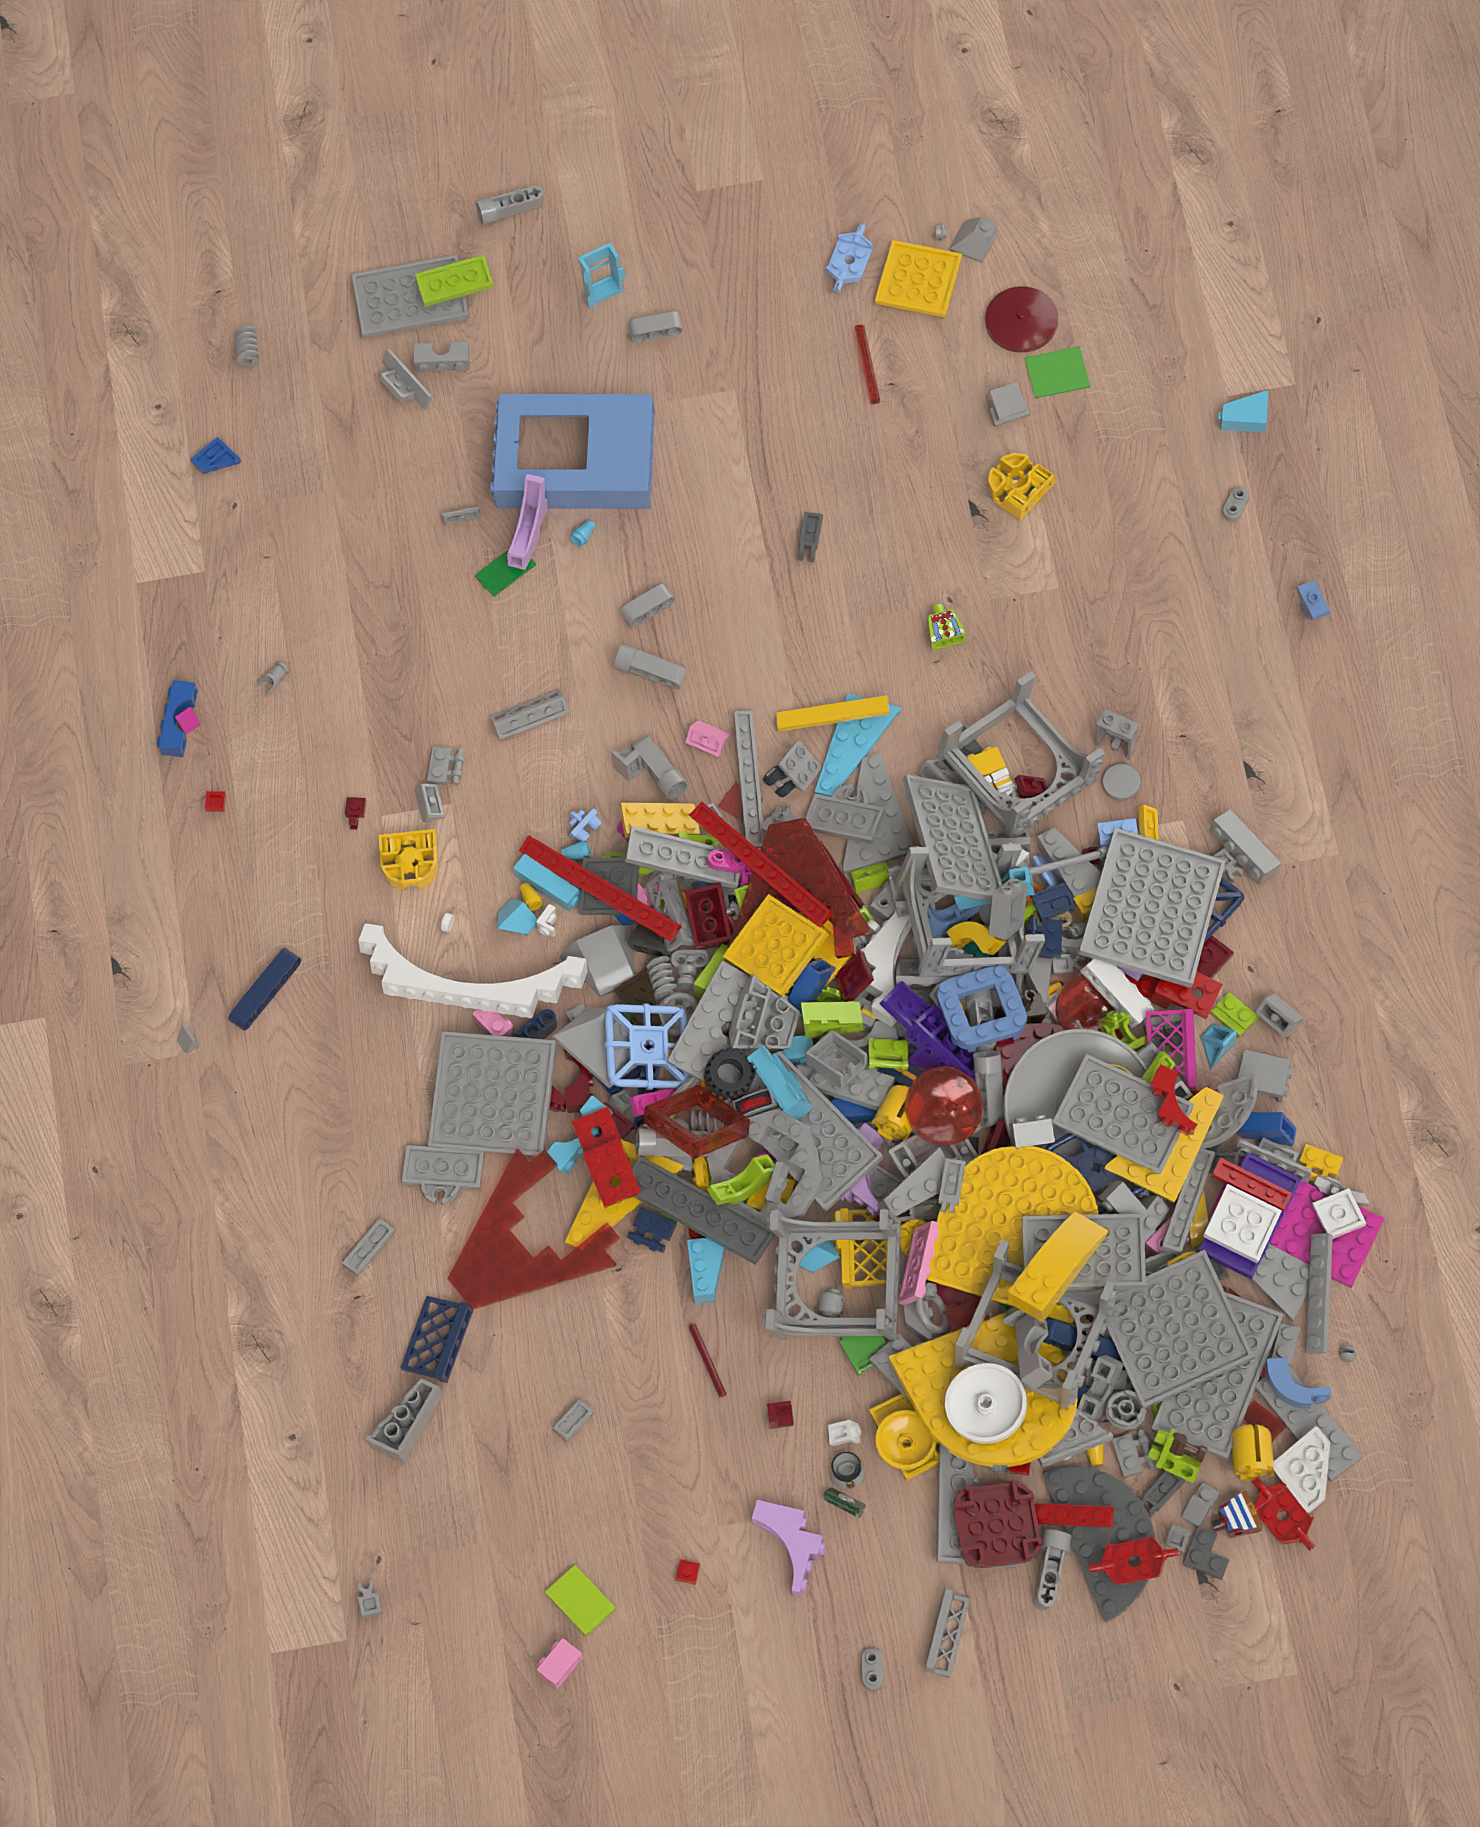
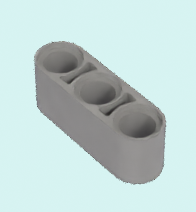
M667 312L635 318L628 323L633 342H644L675 336L683 331L678 312Z
M659 584L626 604L620 610V613L630 627H636L671 606L675 601V597L665 584Z

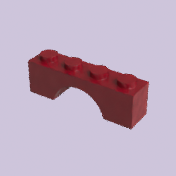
M564 1049L565 1058L574 1062L580 1068L578 1079L572 1085L565 1088L567 1113H580L581 1108L589 1098L594 1096L593 1093H590V1087H593V1075H590L589 1070Z

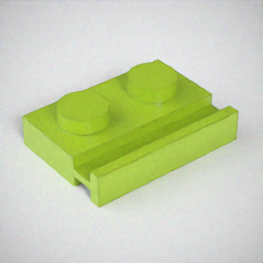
M1230 992L1210 1011V1014L1226 1028L1235 1030L1239 1038L1259 1018L1257 1014Z

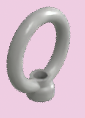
M926 1283L925 1294L921 1299L915 1301V1309L920 1321L929 1331L941 1334L948 1329L950 1322L949 1313L945 1303L937 1294L936 1284ZM923 1299L933 1300L937 1305L942 1318L940 1326L933 1324L928 1319L923 1308Z

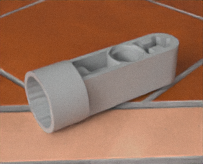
M531 186L495 197L477 200L476 208L482 225L542 207L544 203L543 189L540 186Z
M624 643L619 648L614 662V668L636 674L673 689L681 688L687 674V670L680 665L642 652L638 648Z
M646 735L631 745L633 751L636 749L641 754L642 764L656 780L658 788L667 799H676L687 790L688 781L679 770L674 769L649 736Z
M991 988L965 996L966 1008L969 1011L970 1027L994 1020ZM996 1042L976 1047L974 1053L993 1050Z
M992 1050L976 1052L973 1054L978 1119L980 1124L986 1128L997 1125L999 1120L1004 1121L1001 1053Z
M638 1128L636 1132V1155L706 1157L710 1154L712 1135L706 1131Z
M1044 1530L1042 1545L1040 1547L1043 1550L1034 1596V1604L1040 1610H1047L1056 1601L1064 1556L1069 1554L1072 1538L1070 1534L1062 1531ZM1045 1575H1050L1053 1578V1584L1045 1581ZM1045 1593L1046 1600H1049L1047 1603H1044V1599L1041 1598Z

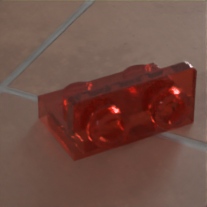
M976 1295L964 1299L965 1303L959 1306L957 1302L946 1306L947 1310L943 1311V1315L946 1316L951 1332L970 1326L982 1297L976 1298ZM988 1312L986 1313L983 1322L990 1320Z

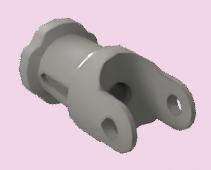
M277 661L275 663L276 666L270 672H267L257 685L259 687L264 681L270 682L273 686L267 694H270L279 685L281 678L290 672L288 667L281 661Z

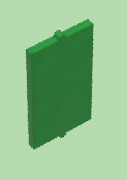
M507 550L478 572L475 577L482 584L483 588L487 589L495 597L535 567L536 563L533 559H530L525 570L508 566L509 550Z

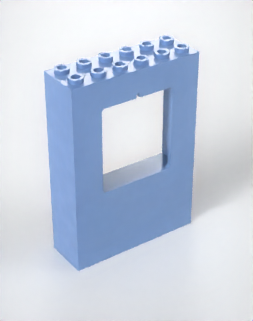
M499 394V401H496V412L498 413L497 417H495V428L497 429L496 433H494V444L496 445L495 449H493V460L495 461L494 465H492V476L494 477L493 481H491L493 501H496L497 508H522L525 477L527 474L545 478L547 508L651 509L655 426L653 394ZM589 417L587 468L584 470L517 469L520 418Z

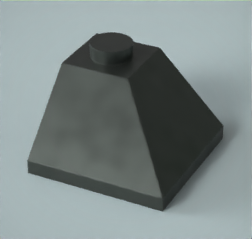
M637 925L628 941V944L634 951L656 957H671L658 934L644 926Z

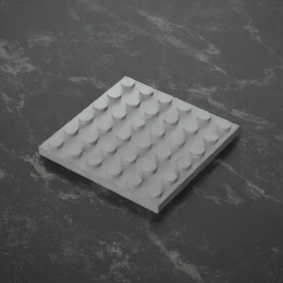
M442 1031L428 1147L543 1157L557 1041Z
M1205 1250L1146 1276V1289L1116 1290L1115 1309L1112 1316L1107 1317L1105 1323L1108 1324L1107 1328L1144 1409L1255 1359Z

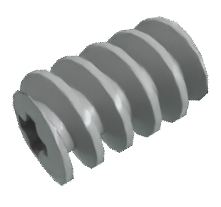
M242 326L234 332L236 361L243 367H254L259 363L256 329L253 326Z
M668 956L655 957L647 962V970L649 971L656 999H664L669 994L675 993L673 990L677 988L676 984H672L675 978L670 977L673 975V971L669 970L671 964L667 963L670 961Z
M692 1109L690 1129L692 1131L707 1130L711 1135L715 1131L716 1136L719 1137L725 1126L731 1123L732 1115L730 1114L729 1118H726V1114L723 1112L722 1116L718 1117V1113L715 1111L713 1117H711L710 1111H707L706 1115L703 1116L702 1110L699 1111L698 1115H695V1111Z

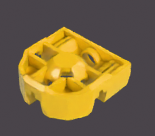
M1011 453L1000 459L996 469L993 467L990 470L988 490L994 503L1021 521L1056 483V478L1054 474L1037 463L1034 466L1026 454ZM1026 468L1030 469L1029 473L1024 475ZM1003 470L1004 472H1006L1007 477H1005V475L1002 474L1000 471ZM1018 476L1019 480L1013 481L1012 477ZM1032 485L1035 488L1030 492L1028 497L1025 496L1024 494H1026L1029 491ZM1006 492L1008 495L1004 498V502L999 501V497Z
M435 829L378 835L380 867L391 887L401 891L407 890L406 887H409V885L423 889L434 881L438 873ZM434 858V860H431V861H424V860H423V859ZM417 860L419 863L413 867L412 863ZM395 862L393 865H384V863ZM408 872L415 873L416 879L406 880L405 874H408Z

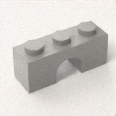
M450 342V350L444 355L435 354L432 343L414 344L416 372L470 370L469 343Z
M1108 1355L1098 1357L1091 1374L1094 1377L1093 1384L1089 1391L1083 1394L1077 1408L1094 1421L1102 1419L1106 1410V1404L1112 1395L1124 1363Z

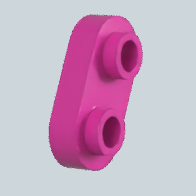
M715 849L707 857L708 866L714 870L739 873L745 866L741 860L729 851Z

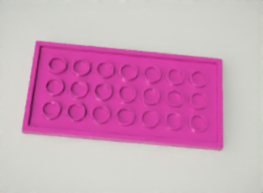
M1243 1156L1240 1157V1166H1239V1167H1241V1165H1242V1163H1243V1161H1244V1159H1245V1157H1243ZM1300 1181L1269 1244L1310 1265L1311 1235L1325 1234L1312 1205L1314 1202L1329 1197V1195L1321 1192L1319 1188ZM1225 1183L1208 1214V1221L1213 1215L1227 1186ZM1359 1207L1366 1221V1226L1336 1237L1332 1241L1331 1279L1352 1288L1385 1220L1384 1217L1362 1207Z

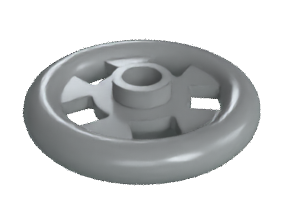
M676 992L666 996L658 1006L683 1008L686 1010L685 1013L689 1022L693 1014L688 1015L687 1008L692 1007L694 1013L699 1003L688 993ZM676 1000H683V1005H675ZM659 1014L662 1022L660 1026L664 1027L676 1014ZM680 1019L675 1022L672 1028L670 1027L667 1030L668 1035L681 1036Z

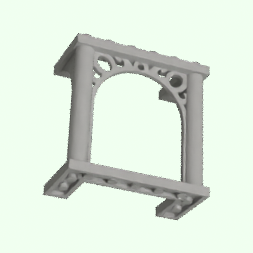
M1032 671L1017 680L1012 698L963 732L964 725L959 720L946 728L936 756L941 762L946 760L1005 826L1004 834L1008 838L1019 836L1029 825L1030 827L1034 826L1043 815L1046 817L1051 814L1056 806L1061 807L1064 805L1069 797L1072 795L1074 797L1082 791V788L1093 785L1097 780L1096 777L1100 772L1099 768L1103 763L1102 760L1105 754L1101 748L1090 755L1077 751L1029 700L1036 678ZM1014 712H1017L1052 752L1057 769L1054 782L1044 793L1032 798H1012L998 792L960 751L961 748ZM1064 763L1065 767L1068 766V768H1062L1061 764ZM1068 773L1072 775L1074 779L1071 781L1063 780L1060 775ZM1058 784H1062V785H1063V786H1060V789L1057 788V785H1058ZM1006 802H1010L1012 804L1010 809L1008 808L1009 805H1007Z
M1002 844L995 859L1000 879H1003L1009 870L1014 869L1022 851L1020 844ZM920 846L910 847L896 883L897 887H903L921 962L918 969L919 977L960 976L984 968L998 966L1005 967L1010 974L1030 973L1043 947L1045 938L1044 934L1024 936L1022 927L1006 940L1010 957L946 959L952 945L951 938H933L927 915L929 902L939 893L934 892L928 868H924L925 859L930 854L929 848ZM921 886H930L933 891L928 892Z
M880 1209V1221L874 1222L800 1221L785 1217L779 1210H770L767 1226L771 1232L779 1237V1244H776L778 1263L775 1264L777 1283L774 1284V1293L777 1295V1299L773 1309H766V1315L763 1316V1326L766 1327L765 1329L779 1340H787L788 1336H885L888 1340H896L901 1221L888 1209ZM803 1238H807V1240L812 1239V1243L807 1245ZM831 1240H888L886 1308L877 1309L876 1318H828L812 1312L801 1300L797 1289L798 1269L806 1254L817 1245ZM794 1241H799L803 1245L801 1253L793 1251L792 1243ZM791 1255L796 1257V1262L793 1264L791 1263L793 1261ZM793 1276L794 1280L790 1282V1277ZM791 1294L795 1296L792 1302H790L791 1297H789ZM795 1305H800V1313L795 1317H790V1309ZM805 1313L809 1314V1319L804 1318V1320H801Z
M1001 1240L994 1256L993 1273L968 1329L963 1327L956 1342L955 1366L962 1369L964 1365L971 1367L982 1363L997 1364L1012 1371L1021 1381L1019 1366L972 1348L1001 1279L1014 1284L1024 1271V1268L1008 1262L1009 1242ZM1107 1280L1105 1287L1100 1290L1065 1291L1058 1302L1070 1312L1077 1328L1076 1345L1064 1362L1052 1368L1053 1382L1048 1380L1038 1388L1032 1389L1021 1381L1024 1389L1060 1402V1408L1065 1410L1069 1409L1070 1404L1074 1406L1078 1396V1388L1082 1387L1085 1380L1083 1373L1085 1369H1090L1093 1361L1090 1358L1092 1352H1097L1100 1345L1098 1338L1100 1334L1104 1335L1108 1325L1105 1323L1106 1319L1111 1317L1114 1312L1117 1291H1114L1115 1283ZM1077 1307L1079 1310L1081 1308L1084 1310H1081L1079 1313H1076L1074 1311V1308ZM1084 1315H1092L1094 1317V1320L1089 1324H1082L1080 1322V1318ZM1083 1329H1090L1086 1332V1336L1082 1334ZM1081 1348L1082 1351L1078 1352L1076 1349ZM1070 1363L1074 1364V1366L1072 1365V1370L1067 1368ZM1058 1371H1064L1067 1374L1064 1383L1058 1380L1056 1376Z

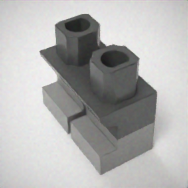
M1173 1014L1168 1021L1177 1028L1181 1024V1015ZM1161 1016L1151 1018V1024L1156 1029L1163 1023ZM1144 1019L1143 1028L1147 1036V1021ZM1166 1022L1159 1032L1168 1038L1175 1029ZM1151 1027V1035H1152V1033H1153L1155 1030ZM1176 1032L1169 1041L1178 1047L1183 1042V1037ZM1156 1033L1151 1038L1157 1048L1165 1041L1159 1033ZM1170 1044L1171 1051L1174 1052L1175 1048Z

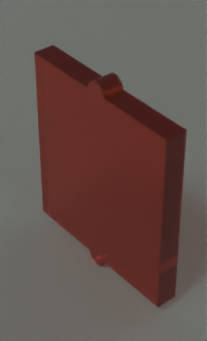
M735 782L729 792L725 793V797L718 807L743 822L740 785Z

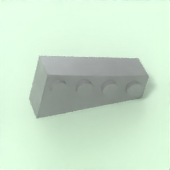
M1055 828L1038 836V847L1048 863L1082 855ZM1089 861L1053 870L1060 883H1067V888L1070 890L1073 898L1097 887L1102 874Z
M939 1147L932 1152L900 1184L877 1204L879 1209H888L897 1217L938 1195L941 1189L946 1159L941 1148Z
M421 1378L404 1396V1400L392 1409L391 1414L384 1422L381 1421L372 1435L369 1434L365 1439L372 1449L405 1464L444 1395L440 1388Z

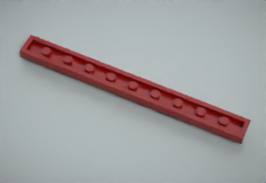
M702 801L689 814L697 824L815 925L821 928L833 915L828 908Z
M530 835L527 836L519 849V852L523 855L526 854L545 868L671 943L682 927L680 924Z

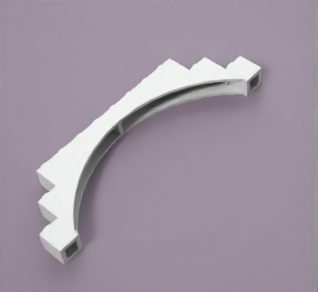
M1022 849L1014 869L1030 864L1028 852ZM936 894L934 896L935 903L947 894ZM896 909L892 917L883 923L881 930L871 937L869 944L860 950L865 953L874 981L866 988L867 992L877 997L871 1006L873 1016L890 1027H893L897 1020L879 1003L895 988L894 980L897 958L901 946L912 928L909 915L897 918Z
M365 923L358 940L360 953L372 955L370 959L372 973L384 975L382 979L384 994L519 1017L532 1018L538 1000L547 1003H557L563 986L582 989L588 972L586 959L567 956V959L557 966L524 979L494 984L464 983L430 974L407 961L389 943L385 937L383 926Z

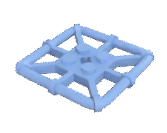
M643 1003V1005L616 1004L609 1005L605 1009L606 1042H604V1048L606 1049L609 1083L619 1087H641L647 1090H652L653 1088L678 1089L690 1075L683 1071L681 1073L676 1067L667 1063L669 1058L668 1050H673L677 1044L668 1043L667 1030L680 1019V1034L682 1035L688 1024L686 1010L675 1006H651L648 1003ZM619 1012L642 1013L644 1026H633ZM650 1013L676 1014L664 1027L650 1025ZM613 1017L628 1031V1042L614 1041ZM646 1041L649 1042V1045H652L653 1048H650V1050L644 1048ZM614 1048L628 1049L629 1062L615 1075ZM632 1065L646 1066V1080L619 1078ZM653 1066H664L678 1081L653 1080Z

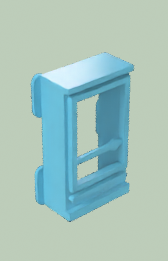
M611 242L578 257L584 286L583 292L587 297L590 308L595 306L596 303L624 291L622 280L626 277L625 269L620 268L619 256ZM607 257L609 258V260H605L601 264H598L590 269L588 268V266L602 259H605ZM609 263L611 275L592 284L590 272Z
M762 1045L747 1057L749 1062L754 1064L753 1067L757 1069L756 1072L784 1113L799 1120L813 1109L801 1091L802 1086L791 1071L788 1072L776 1053L771 1055L766 1046Z

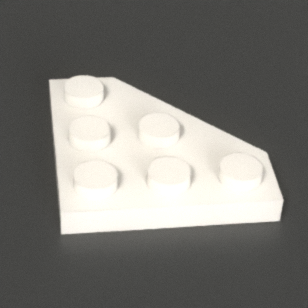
M1315 1426L1273 1462L1274 1471L1307 1513H1310L1325 1501L1330 1441L1318 1426Z

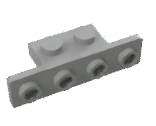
M390 349L386 350L382 363L389 371L381 373L379 380L400 403L415 398L424 409H427L432 395Z
M1265 1138L1262 1139L1259 1147L1242 1139L1238 1140L1235 1152H1239L1241 1156L1246 1157L1249 1152L1308 1183L1312 1170L1296 1163L1299 1153Z

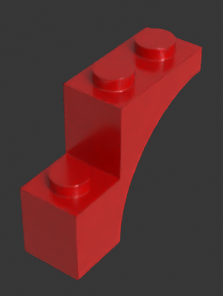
M1160 1064L1149 1089L1157 1097H1166L1159 1110L1157 1119L1164 1126H1173L1181 1134L1193 1136L1198 1124L1183 1113L1175 1096V1083L1178 1078V1072Z

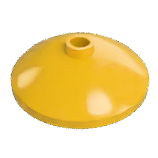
M902 1410L890 1414L881 1422L876 1432V1447L879 1455L888 1465L897 1469L911 1470L924 1465L932 1457L936 1448V1441L928 1433L915 1411ZM909 1442L910 1445L908 1447L903 1446V1443Z

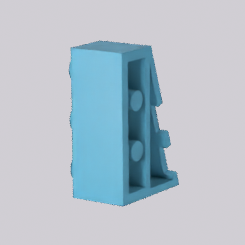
M708 1238L687 1240L695 1304L715 1302L726 1248Z

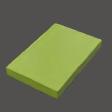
M576 1565L545 1591V1594L586 1637L616 1610V1607Z

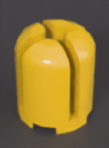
M896 1085L890 1088L872 1121V1124L875 1123L878 1128L877 1132L890 1141L893 1138L906 1141L923 1110L924 1100L916 1091L912 1093L911 1097L907 1099L902 1107L911 1089L910 1087Z
M1252 1424L1236 1428L1231 1434V1437H1233V1476L1239 1475L1240 1480L1247 1481L1266 1474L1269 1477L1273 1476L1272 1438L1269 1429L1256 1424L1254 1429Z

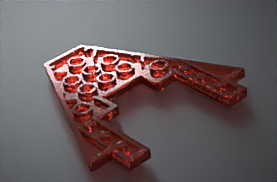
M804 817L770 824L760 851L805 890L811 891L812 896L824 906L831 905L835 956L837 959L855 956V937L872 934V931L809 821ZM755 872L752 873L727 949L768 894L775 899L783 897Z
M519 1149L515 1151L447 1278L473 1310L603 1271L617 1265L606 1250L616 1243L620 1237L608 1223L604 1224L562 1260L549 1245L533 1258L510 1231V1229L525 1218L513 1202L558 1166L546 1150L542 1151L530 1162Z

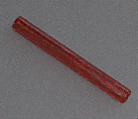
M863 324L856 325L855 333L870 402L873 405L879 404L880 396L865 327Z

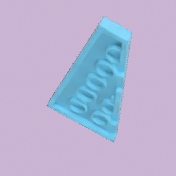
M847 694L845 702L866 698ZM889 704L890 715L837 723L815 794L832 797L840 785L844 786L846 780L858 768L862 758L869 754L880 740L884 731L890 727L894 718L900 714L902 707Z

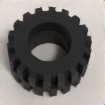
M729 1047L726 1050L720 1049L717 1053L715 1052L708 1060L704 1069L706 1087L709 1086V1091L711 1093L714 1092L718 1098L720 1096L723 1097V1100L728 1098L733 1100L738 1096H743L750 1088L755 1076L754 1065L747 1059V1054L739 1052L740 1049L737 1048L732 1050ZM724 1064H732L737 1067L740 1072L739 1081L734 1084L723 1082L718 1075L719 1067Z

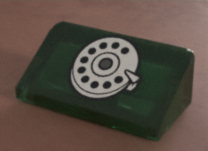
M832 1487L824 1492V1500L857 1518L861 1517L866 1508L864 1503Z

